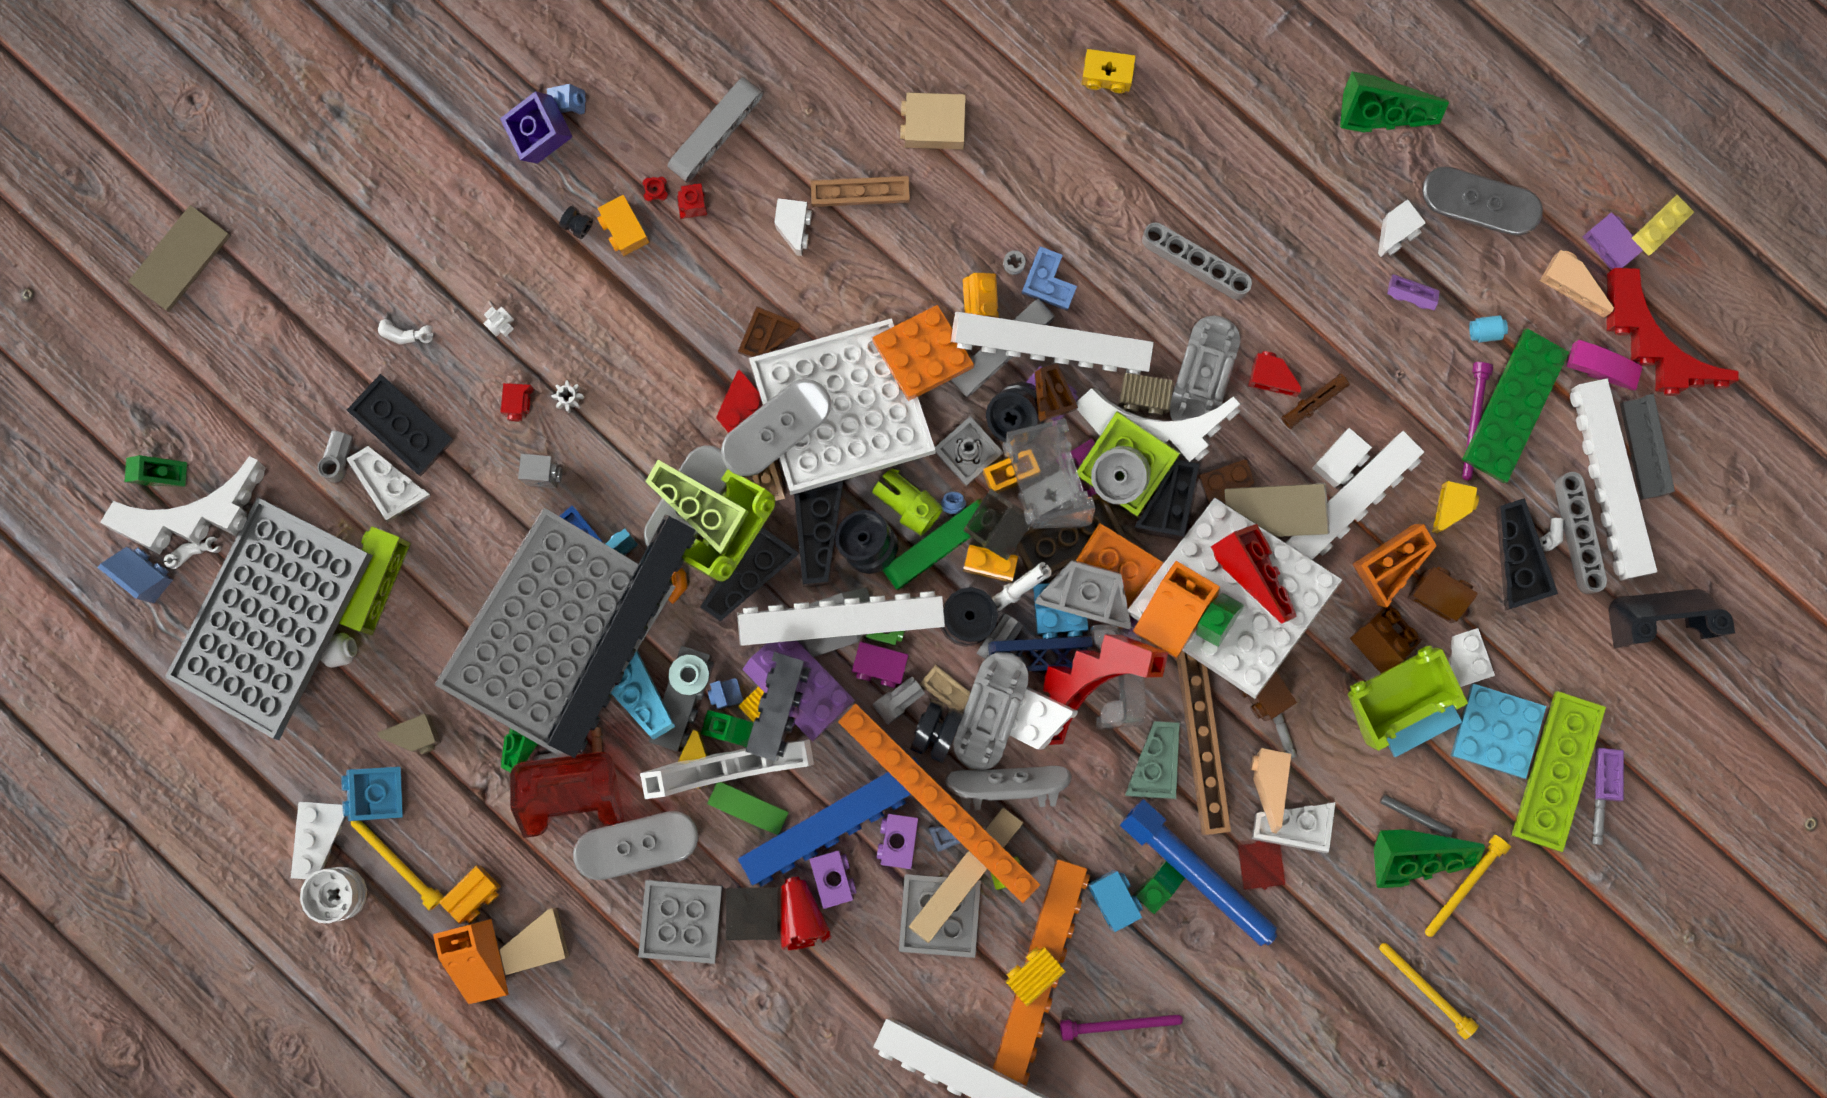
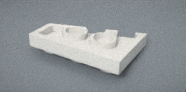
M369 446L347 458L349 465L387 522L430 497L429 493L417 486L410 478L403 475Z
M298 803L291 878L307 879L313 872L324 869L333 843L341 831V825L345 818L341 804Z
M1335 802L1317 806L1311 805L1302 808L1284 809L1282 828L1277 833L1271 832L1265 812L1256 813L1252 839L1328 853Z

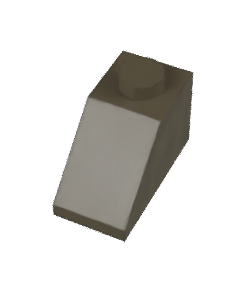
M429 714L420 715L378 732L379 738L411 752L420 751L421 755L435 750L434 745L441 743Z

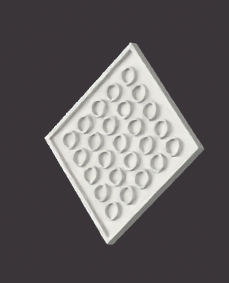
M892 318L749 358L763 405L791 383L802 379L814 380L820 383L830 395L831 411L827 419L779 457L790 495L935 454V447L918 397L910 401L907 400L872 342V337L894 327Z
M1214 498L1129 607L1128 612L1130 616L1139 621L1162 579L1175 561L1220 586L1219 595L1224 593L1244 604L1243 610L1219 647L1197 636L1196 630L1182 651L1256 699L1339 587L1342 579L1259 527L1270 545L1272 554L1269 555L1272 566H1277L1280 571V575H1278L1279 584L1287 590L1297 615L1296 618L1281 624L1216 561L1210 546L1232 532L1255 523Z

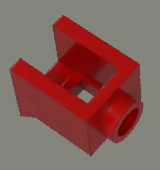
M701 183L681 186V191H678L677 199L680 219L707 215L703 198L705 194Z
M503 383L500 412L509 421L521 422L522 418H526V414L530 412L531 397L529 395L535 389L532 385Z

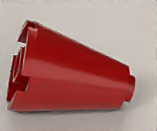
M800 877L786 879L785 884L781 886L782 950L787 948L788 951L812 947L815 946L814 943L820 938L822 943L832 938L831 931L806 881L800 880Z

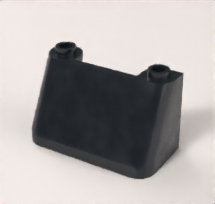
M1702 589L1624 596L1614 599L1609 605L1608 612L1614 648L1629 647L1630 645L1652 641L1657 634L1656 621L1685 618L1686 628L1697 630L1700 633V639L1735 634L1734 621L1731 614Z

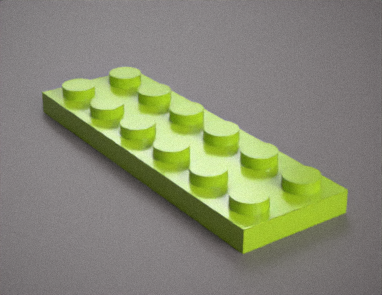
M1559 691L1554 692L1512 836L1559 852L1564 851L1606 707Z

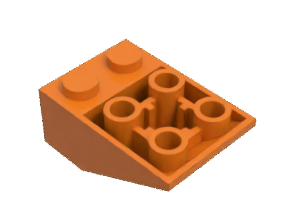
M1175 561L1162 579L1133 632L1177 659L1197 630L1198 623L1207 608L1218 597L1220 586Z
M492 919L433 934L438 959L468 1004L509 995Z

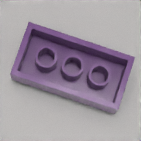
M797 640L767 643L749 659L742 670L767 693L766 678L771 668L776 666V662L772 661L774 652L809 662L808 668H811V674L808 682H803L800 692L804 693L800 707H795L792 717L796 718L795 724L813 742L844 714L855 700Z

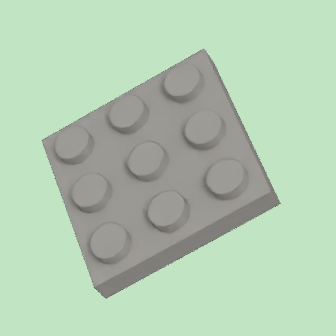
M905 874L899 952L975 958L981 880L975 884L928 944L908 927L947 877Z
M646 880L638 957L715 964L723 886Z

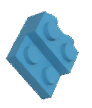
M1050 583L1034 586L1037 635H1043V639L1058 638L1059 633H1068V637L1083 636V632L1088 631L1086 617L1035 604L1036 598Z
M401 767L346 770V775L341 777L342 791H347V801H343L342 811L343 816H348V821L403 817Z

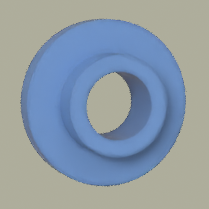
M949 492L944 495L941 506L949 514H958L966 508V501L962 494Z

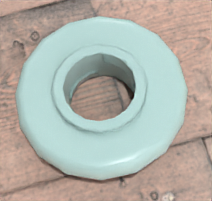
M695 655L679 657L672 663L669 669L670 684L681 694H696L708 682L709 671L707 665L701 658ZM690 667L696 671V677L692 682H685L682 679L681 673L685 668Z

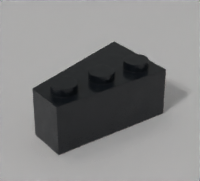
M1176 459L1161 481L1152 500L1148 503L1140 520L1135 525L1136 532L1180 541L1185 537L1188 531L1201 470L1199 463Z

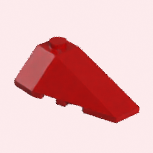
M1257 524L1234 531L1210 546L1216 561L1221 564L1223 569L1281 624L1297 617L1287 590L1279 584L1278 575H1280V571L1277 566H1272L1269 555L1272 554L1270 545Z

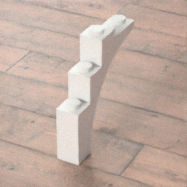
M1091 388L1076 402L1077 410L1100 436L1118 411L1169 446L1171 445L1168 442L1171 440L1189 462L1194 459L1199 462L1209 453L1207 448L1211 443L1205 436L1208 434L1211 438L1222 428L1219 424L1225 418L1229 421L1241 411L1238 407L1243 404L1237 396H1234L1217 409L1201 416L1186 420L1161 421L1143 418L1125 411L1109 401L1096 388Z
M249 456L239 471L222 487L207 497L176 508L146 510L129 507L113 501L100 523L158 554H161L162 550L169 545L173 533L198 545L207 536L211 524L236 536L243 529L247 521L248 514L242 507L249 502L256 484L260 483L263 479L266 467L258 460Z
M810 739L787 742L788 746L784 757H779L778 761L748 753L746 748L737 751L712 754L700 759L675 762L640 773L645 799L666 797L727 780L814 765Z

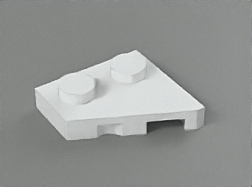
M1478 628L1452 636V653L1449 658V664L1460 687L1495 676Z

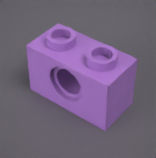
M888 814L887 819L882 818L880 833L885 834L884 844L878 845L877 859H881V865L911 869L918 818ZM898 833L904 837L905 842L901 848L891 846L890 837L893 834Z
M840 850L810 859L823 909L853 900V894L857 892L853 878L848 880L846 870L850 869L846 854L841 855ZM831 871H836L841 875V882L837 886H832L827 881V875Z

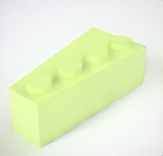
M657 460L645 481L720 554L725 555L749 511L660 460Z

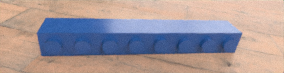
M913 757L912 759L920 766L916 757ZM887 772L738 858V861L752 886L758 883L762 887L774 880L772 874L779 870L784 874L796 867L794 862L798 859L803 858L804 861H807L817 855V848L823 845L829 848L840 842L838 836L847 832L850 836L862 829L860 825L862 822L869 819L872 823L883 817L882 811L891 806L892 810H895L906 803L904 798L911 795V793Z

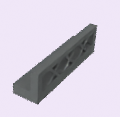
M1654 394L1646 395L1641 399L1620 403L1640 500L1661 497L1675 492Z

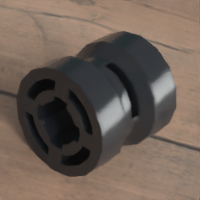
M572 205L562 215L559 226L565 230L571 229L575 237L583 239L592 227L593 218L580 214L579 209Z

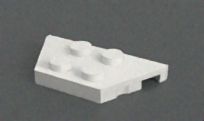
M1027 687L1010 736L1038 750L1044 749L1051 742L1052 737L1058 735L1064 729L1063 725L1070 718H1074L1078 711Z

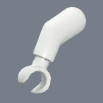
M384 319L379 323L378 333L380 336L400 345L416 342L417 339L423 343H429L433 339V333H431L433 327L430 325L423 326L418 331H414V329L403 331L394 327L390 320Z
M208 537L205 542L202 543L200 541L198 545L192 542L181 544L171 554L165 556V566L177 569L192 555L201 554L207 550L213 553L220 552L221 546H217L215 549L211 547V544L217 541L218 538Z

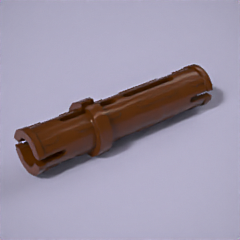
M1340 373L1307 399H1301L1295 408L1281 417L1286 427L1292 429L1306 417L1310 418L1313 416L1315 410L1350 386L1347 378Z

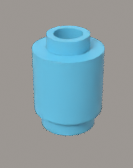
M1501 315L1476 318L1475 321H1470L1469 323L1470 338L1472 341L1477 340L1478 343L1503 340L1504 335L1508 334L1507 321L1502 320Z

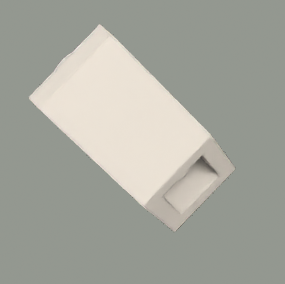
M778 198L775 227L795 254L802 256L803 249L808 247L809 234H805L806 225L811 224L812 210H808L807 202Z
M1406 200L1389 212L1383 219L1378 250L1380 257L1386 253H1389L1391 256L1402 248L1400 243L1408 238L1409 241H1412L1422 233L1420 229L1425 224V221L1409 200Z

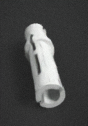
M1041 562L1015 582L1006 584L1001 592L992 597L996 606L1000 605L997 607V611H1001L1010 603L1017 602L1021 599V595L1050 577V567L1048 565L1045 566V563Z

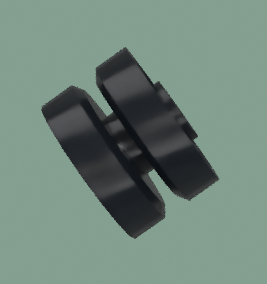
M1023 381L1011 383L991 399L986 410V420L989 429L998 439L1010 444L1024 443L1035 435L1047 421L1040 422L1036 386Z
M855 511L846 516L837 528L835 534L836 547L847 562L858 572L866 574L878 573L887 568L895 559L898 552V538L884 518L875 511Z
M973 587L961 588L951 594L944 603L945 627H940L944 636L956 645L963 647L975 646L984 641L996 627L998 619L997 606L992 597L983 590ZM969 613L972 620H967L965 614Z
M931 699L926 712L922 714L914 732L916 736L910 750L923 754L926 752L931 741L935 743L930 753L931 759L943 764L964 712L951 708L945 720H940L944 704Z

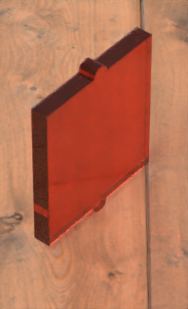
M1257 840L1255 843L1237 845L1243 890L1255 888L1266 890L1267 887L1286 885L1280 844Z

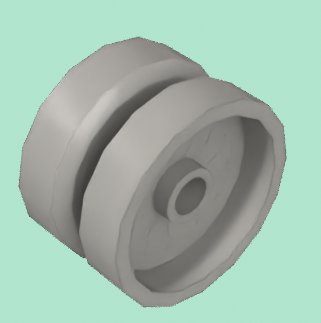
M1117 446L1104 452L1095 461L1091 471V482L1095 492L1103 500L1112 504H1126L1135 500L1146 490L1150 481L1151 468L1147 458L1139 450L1130 446ZM1122 471L1125 477L1119 479L1116 474Z

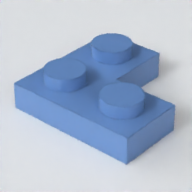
M1040 246L1023 287L1022 294L1068 311L1077 286L1054 278L1063 255Z

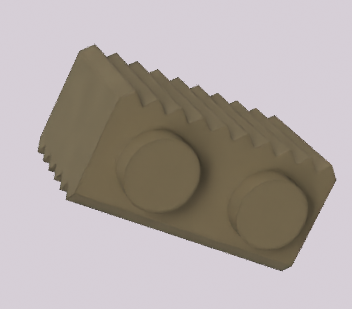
M1125 373L1118 406H1124V410L1128 412H1138L1139 409L1148 410L1149 415L1161 417L1163 413L1167 414L1170 410L1174 381Z

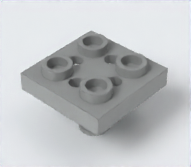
M971 416L935 447V453L966 487L983 472L984 468L989 467L1003 455L1002 450ZM961 457L963 461L961 463H957L955 459L957 458V461H960ZM975 459V462L977 463L980 459V463L974 464L973 460Z

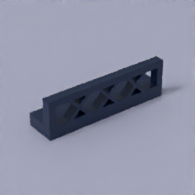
M1092 637L1010 640L988 643L989 656L997 652H1017L1016 655L1019 657L1024 651H1028L1035 657L1034 661L1029 666H1026L1028 671H1044L1048 669V666H1066L1072 669L1073 663L1065 657L1071 649L1087 651L1088 647H1093ZM1061 649H1066L1063 653L1059 651ZM1047 650H1052L1059 656L1053 665H1049L1042 659ZM1038 661L1042 664L1035 666Z

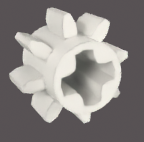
M491 307L484 314L487 320L483 324L496 337L500 333L506 337L514 329L510 325L514 319L504 308L500 307L498 310H495Z
M566 380L564 386L556 385L558 391L557 394L552 395V398L559 400L556 404L558 409L565 406L566 411L570 413L573 407L581 408L578 402L579 399H584V396L577 393L580 389L578 384L572 388L569 381ZM567 392H570L573 397H569V401L566 402L563 397H566Z

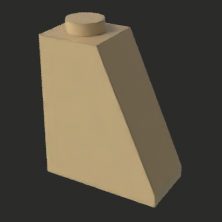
M557 907L548 909L499 950L505 975L569 957Z

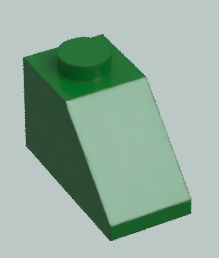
M142 455L126 458L124 482L147 486L185 487L187 462Z
M1221 593L1211 602L1200 619L1196 635L1219 647L1245 605Z
M707 710L700 734L747 747L754 723Z
M1165 861L1133 895L1137 897L1139 902L1151 914H1155L1172 897L1185 878Z

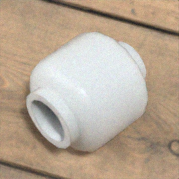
M345 633L333 634L320 660L330 668L350 664L357 654L355 640Z

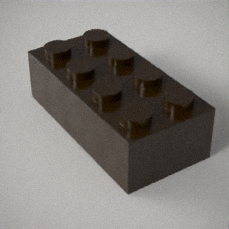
M1095 494L1013 535L1011 541L1027 572L1035 568L1039 563L1044 562L1045 566L1048 565L1050 567L1051 575L1063 570L1071 560L1076 561L1099 523L1122 537H1125L1108 502L1103 500L1098 494Z

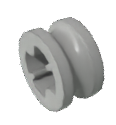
M1019 251L1008 252L1003 262L1005 271L1011 275L1021 273L1026 264L1024 255ZM1012 257H1015L1016 261H1021V264L1018 263V268L1008 265Z

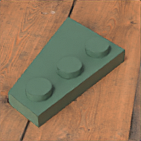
M1153 722L1125 796L1176 799L1180 723Z

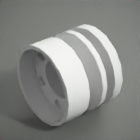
M333 867L313 872L305 880L300 893L303 911L309 918L318 923H333L354 917L362 910L367 898V888L364 879L357 871L349 867Z

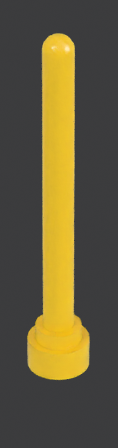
M351 821V826L421 895L422 904L429 911L433 910L444 898V895L438 889L428 888L362 821Z
M1494 834L1488 842L1490 845L1487 847L1488 852L1425 929V934L1428 937H1433L1496 857L1500 858L1502 854L1506 855L1511 846L1502 838Z
M1387 943L1380 945V951L1456 1024L1457 1033L1464 1040L1475 1033L1479 1025L1472 1018L1461 1016Z

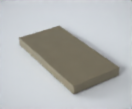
M190 205L128 282L169 312L231 235Z
M1326 483L1225 489V501L1228 507L1275 537L1324 535L1330 533Z

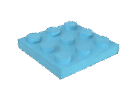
M1474 683L1471 684L1467 696L1468 704L1465 705L1463 710L1462 723L1459 724L1451 756L1526 779L1546 706Z

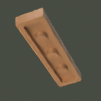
M909 176L811 180L812 207L910 203Z

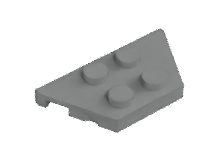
M1071 560L1035 601V604L1131 629L1122 575L1115 571Z

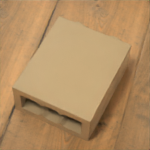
M907 93L906 101L901 103V116H906V125L901 124L900 139H905V148H964V94Z

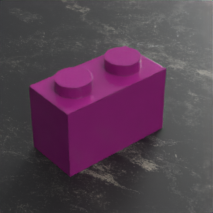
M859 642L852 672L857 674V679L870 682L871 678L881 680L880 685L895 688L896 684L901 685L909 655Z

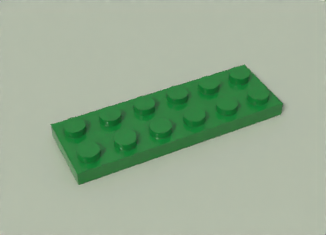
M1530 329L1523 330L1462 461L1502 483H1508L1569 354L1567 350Z

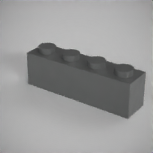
M684 646L680 647L677 659L684 655H695L705 662L709 676L711 675L714 662L711 661V655ZM690 667L685 668L681 673V677L685 682H692L696 677V671ZM669 680L663 702L676 727L654 740L650 737L649 742L680 752L690 737L687 730L690 723H695L698 714L695 706L698 699H703L706 686L696 694L685 695L676 691Z

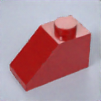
M1263 351L1262 354L1258 353L1255 356L1248 387L1297 397L1301 393V386L1282 358H1278L1275 353Z

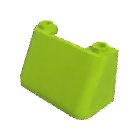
M728 469L721 478L726 483L727 491L723 492L721 496L749 511L746 519L725 555L720 554L706 539L702 542L695 539L690 549L686 548L682 556L685 563L718 581H725L732 575L775 507V497L769 491L742 476L732 473Z
M1431 645L1418 650V655L1366 682L1360 681L1353 684L1348 692V697L1366 745L1377 751L1389 746L1388 737L1391 739L1396 738L1395 733L1435 712L1443 713L1446 711L1445 708L1454 705L1455 709H1459L1468 704L1443 650L1432 648Z

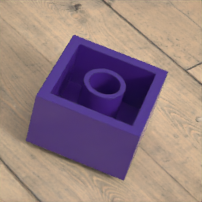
M537 91L500 118L519 159L522 161L538 164L573 137L553 96Z

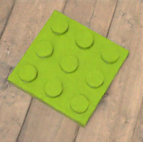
M1117 411L1075 475L1093 486L1091 471L1095 461L1104 452L1117 446H1130L1139 450L1147 458L1151 468L1149 484L1146 490L1135 500L1126 504H1120L1138 516L1180 455V452ZM1122 471L1116 474L1119 479L1125 477Z

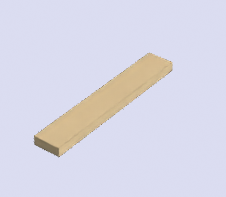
M1002 808L985 831L1005 848L1023 825V822L1005 808ZM968 851L908 928L929 944L983 876L987 868Z

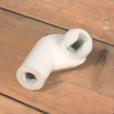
M1551 518L1550 532L1539 539L1543 551L1553 550L1562 543L1564 519Z

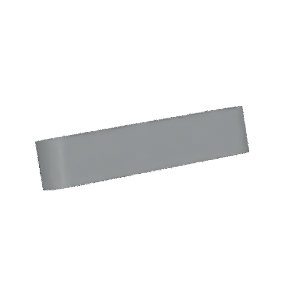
M742 77L673 155L667 167L685 182H690L759 103L763 92L746 78Z
M1151 223L1146 227L1142 236V243L1148 250L1232 299L1240 300L1250 291L1252 280L1243 271L1160 223ZM1156 232L1159 234L1160 240H1151L1148 237V233ZM1176 244L1181 248V252L1173 253L1169 246ZM1199 257L1203 264L1196 266L1192 264L1191 258ZM1212 270H1221L1224 274V277H1214L1212 274ZM1236 281L1242 282L1245 290H1236L1233 283Z
M1037 299L1014 320L1048 326L1055 319V316ZM997 349L996 354L980 350L971 358L974 368L953 378L951 381L966 397H969L1014 356L1006 355V350Z
M1569 472L1556 480L1555 492L1561 518L1564 519L1563 527L1578 589L1584 594H1593L1606 587L1607 577L1584 479L1577 472ZM1566 479H1569L1573 482V490H1569L1568 488H1566ZM1572 503L1579 507L1578 515L1571 511ZM1577 527L1584 530V539L1577 536ZM1583 552H1587L1590 555L1589 564L1583 561ZM1589 576L1596 580L1595 588L1589 586Z

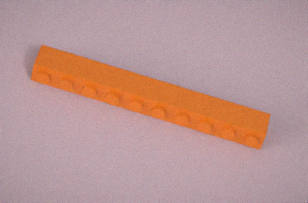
M856 703L838 721L857 742L1022 903L1040 886L994 838Z
M1056 859L1028 954L1036 947L1039 950L1045 947L1058 963H1064L1067 954V948H1064L1066 938L1071 939L1075 924L1071 923L1074 913H1079L1082 899H1079L1081 888L1086 890L1090 875L1086 874L1087 868ZM1059 978L1029 1006H1026L1016 994L1014 996L993 1069L1027 1086L1030 1073L1026 1072L1028 1063L1034 1062L1037 1053L1034 1043L1036 1037L1041 1038L1045 1023H1042L1041 1020L1044 1012L1049 1013L1052 1004V998L1049 997L1051 987H1057Z

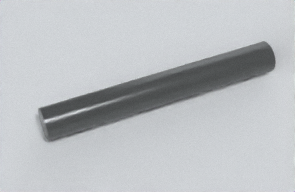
M1383 794L1380 800L1381 804L1446 837H1450L1453 832V828Z

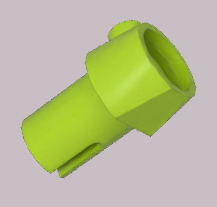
M891 469L883 477L885 478V483L897 491L899 495H895L879 481L872 493L902 516L900 519L902 525L922 536L937 521L944 508L927 490L919 491L898 474L899 470Z

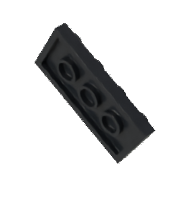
M381 374L347 409L354 418L420 477L455 441Z

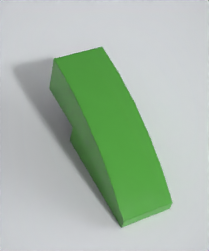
M723 782L716 783L707 803L776 835H779L789 813Z

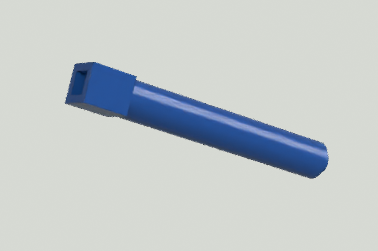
M1144 799L1131 809L1120 824L1129 835L1140 845L1143 846L1147 843L1259 946L1264 944L1268 946L1275 940L1278 935L1275 933L1277 927L1163 824L1166 819Z

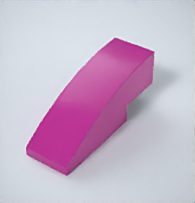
M1577 340L1573 343L1566 366L1588 373L1587 376L1594 379L1602 380L1608 378L1609 383L1633 391L1637 389L1642 371V366L1634 361L1582 340Z

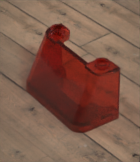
M605 752L581 754L575 758L566 756L522 762L515 765L511 770L510 809L523 838L542 835L548 828V817L598 811L599 820L605 826L624 822V811L614 764L611 756Z

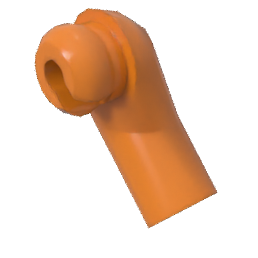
M680 568L678 572L674 571L671 576L672 585L675 586V589L668 600L672 604L680 598L688 587L687 575L683 568Z

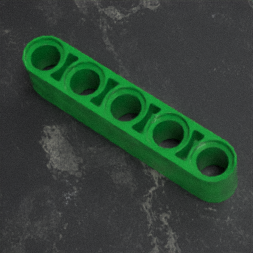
M978 499L896 558L882 571L895 589L899 590L995 520V517L983 501Z

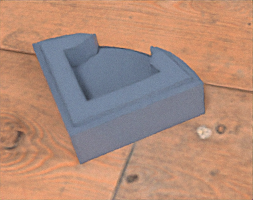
M945 827L928 828L938 852L960 843Z

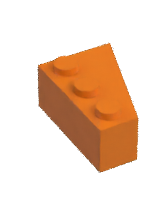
M1413 524L1352 565L1376 604L1381 607H1388L1393 597L1405 586L1409 577L1415 570H1418L1437 545L1424 524Z

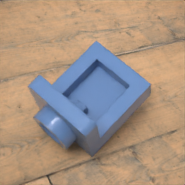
M571 84L547 89V94L553 96L561 113L569 111L578 114L585 113L586 98L583 89Z
M736 678L724 682L710 683L712 690H708L711 704H716L718 709L743 702L742 693Z

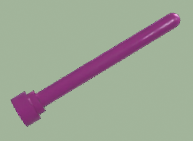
M1473 363L1472 374H1474L1476 384L1466 449L1481 420L1486 380H1489V376H1492L1494 365L1490 363ZM1464 462L1462 477L1464 480L1469 481L1472 479L1474 467Z
M1168 1015L1077 1024L1076 1021L1071 1022V1019L1060 1020L1062 1041L1073 1040V1037H1078V1034L1180 1025L1183 1023V1017L1181 1015Z

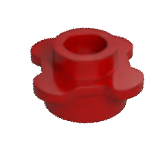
M652 177L643 180L642 184L645 188L644 199L651 202L653 199L663 201L667 199L668 193L665 191L667 181L664 177Z

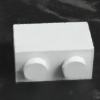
M1348 428L1312 469L1334 488L1340 483L1344 486L1354 475L1351 472L1356 465L1361 467L1369 459L1370 456L1367 453L1372 447Z

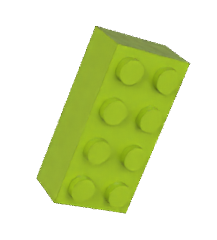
M371 526L370 530L366 531L361 541L363 547L361 550L373 556L339 624L373 636L411 543Z

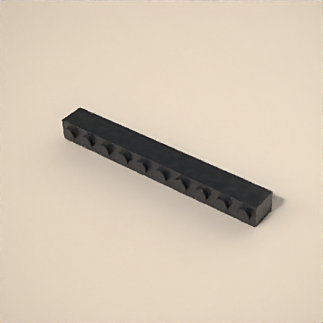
M666 514L664 515L545 739L547 745L573 758L578 753L581 754L584 751L588 742L586 737L589 731H594L599 723L600 717H598L601 708H606L611 700V689L614 684L618 685L624 675L622 669L625 663H629L635 655L636 649L634 646L637 640H642L648 630L646 623L650 616L654 617L660 607L658 601L662 593L665 595L671 587L672 581L670 578L674 571L678 572L684 562L682 556L686 548L690 549L696 539L694 535L695 529Z

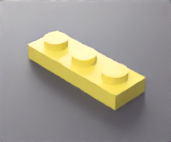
M1676 195L1632 239L1649 256L1694 211Z

